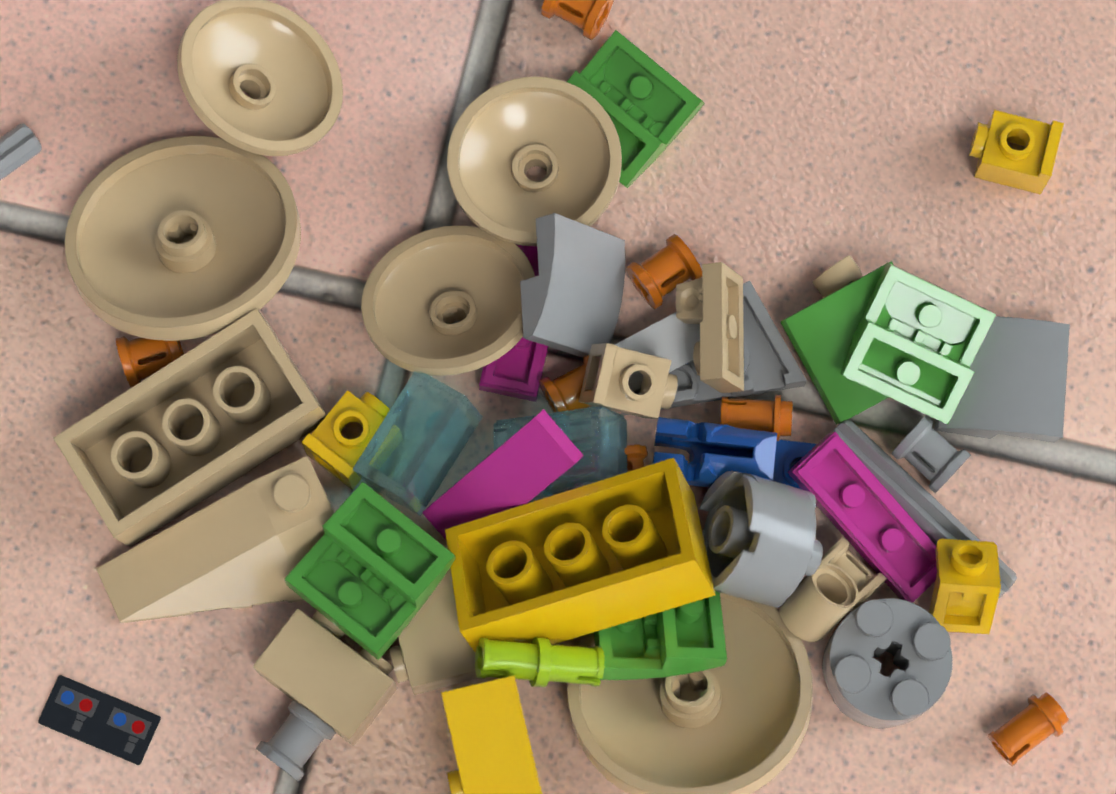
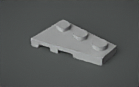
M750 281L743 284L744 391L720 393L700 380V376L697 374L694 366V360L670 372V374H674L678 378L675 399L670 408L722 400V397L736 398L805 386L806 378ZM638 389L637 391H635V392H633V393L639 394V393H640V389Z

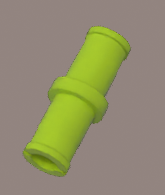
M535 637L532 643L480 638L478 641L479 646L476 648L475 672L476 676L482 679L486 677L505 678L514 675L515 679L529 680V684L532 687H545L548 682L590 684L591 686L598 687L601 684L600 679L603 678L604 652L599 646L551 645L548 638Z

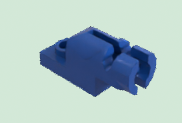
M659 417L657 419L654 446L685 450L689 453V463L684 455L654 452L652 464L674 458L686 481L692 486L710 488L715 480L725 472L736 471L801 489L787 472L817 444L787 440L777 441L776 432L741 429L725 424L707 422L694 423L689 420Z

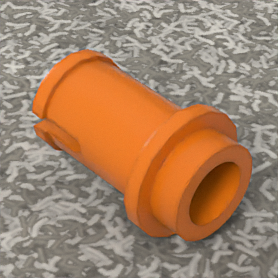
M775 395V401L722 397L720 424L741 429L776 432L777 441H779V436L791 437L793 401H781V395Z
M1047 692L1039 698L1031 695L1027 700L1029 705L995 732L992 731L988 734L993 747L1012 767L1020 758L1053 734L1055 737L1061 736L1063 734L1062 726L1069 722L1062 707Z

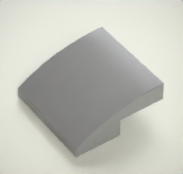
M556 213L537 218L536 234L539 276L520 281L523 338L585 357L590 354L592 344H610L612 341L623 296L625 240Z
M995 316L970 366L975 372L949 424L947 425L935 419L934 430L988 439L998 434L1053 443L1062 439L1070 324Z

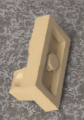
M723 262L702 264V278L676 285V317L685 324H700V341L695 343L693 350L694 366L697 374L700 376V380L720 393L744 391L743 277Z

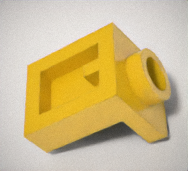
M939 539L935 550L937 575L929 613L947 632L990 634L1001 589L997 545L994 542Z

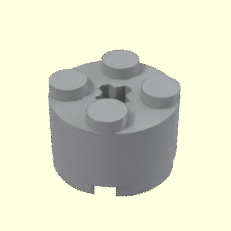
M727 471L715 480L704 496L699 508L709 512L702 533L715 591L772 607H781L798 587L804 575L812 576L815 574L822 560V544L820 541L815 540V495L806 490L736 471Z
M892 598L875 599L865 602L845 617L830 637L824 651L822 670L833 701L847 717L859 724L872 728L884 729L895 727L915 720L940 699L949 683L953 661L950 636L946 629L928 611L914 603ZM884 652L892 654L894 656L893 664L900 668L895 669L888 677L879 673L881 663L873 658L880 657Z

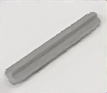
M851 420L843 421L832 431L839 435L935 545H937L939 539L980 541ZM998 557L1001 582L1000 598L1015 583L1017 576Z

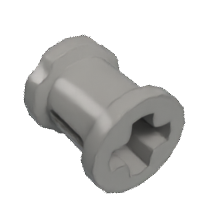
M926 415L891 454L898 460L905 458L930 481L929 488L936 494L971 454L965 449L957 451L932 428L933 420Z
M293 700L288 706L290 714L269 742L261 741L256 749L299 782L305 775L302 767L324 739L331 740L336 732L301 704Z

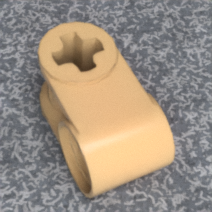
M842 537L826 552L815 574L805 576L795 591L780 607L781 618L788 630L807 642H817L823 639L848 614L861 606L887 579L881 572L873 574L849 550L850 542L845 537Z

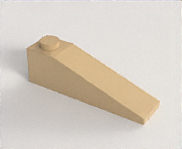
M306 456L246 484L96 569L120 623L193 615L195 612L232 608L233 610L252 608L253 605L288 601V603L305 601L286 585L284 578L325 534L322 526L334 514V511L309 457Z

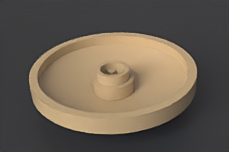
M210 136L175 137L147 144L123 155L103 169L87 185L75 203L68 219L64 244L65 257L69 272L80 296L86 305L104 322L118 330L141 338L164 341L189 340L220 332L254 309L260 310L276 295L288 279L295 265L301 242V224L292 190L286 178L269 159L263 155L240 149L222 138Z
M720 593L727 661L724 666L661 678L600 680L601 684L598 687L591 686L590 684L568 683V704L573 728L580 746L594 767L607 780L628 794H751L775 778L799 749L807 732L813 704L812 672L806 649L802 640L791 633L785 626L780 611L776 607ZM594 632L583 635L577 646L594 647Z

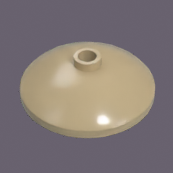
M221 0L203 9L192 20L181 38L177 54V70L185 97L201 121L228 143L259 155L288 156L305 151L317 144L336 122L343 99V84L337 61L322 36L307 21L291 10L267 0ZM243 91H245L246 93H248V94L250 95V97H248L247 95H245V94L243 93Z
M537 76L522 77L500 83L478 96L458 119L450 137L447 153V170L450 185L459 206L468 218L489 235L502 241L522 246H537L536 219L552 213L587 226L594 224L606 211L616 193L622 167L619 136L610 116L597 100L584 90L568 82ZM538 166L547 173L543 179L532 181L526 177V172L530 168Z
M456 225L434 228L402 241L385 254L376 264L363 290L361 302L362 318L373 345L385 358L397 366L426 375L444 376L466 373L499 359L523 337L520 281L535 277L528 258L514 243L495 238L479 227Z

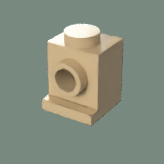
M609 343L592 344L579 402L642 418L658 419L661 408L668 410L672 406L677 391L678 378L676 375L669 373L672 360L621 348ZM635 371L643 375L639 394L633 393L628 385L629 377Z

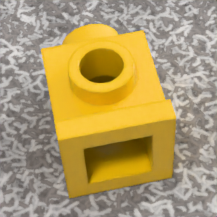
M994 110L988 124L978 122L973 135L969 156L978 158L974 178L1041 195L1052 176L1064 123L1053 120L1051 124ZM1007 142L1022 145L1026 148L1019 151L1014 150Z
M347 390L312 434L309 433L301 443L307 456L353 490L397 436L394 425L388 421L393 412L381 400L367 391L359 399ZM349 422H358L363 426L361 435L356 439H346L341 435V431Z

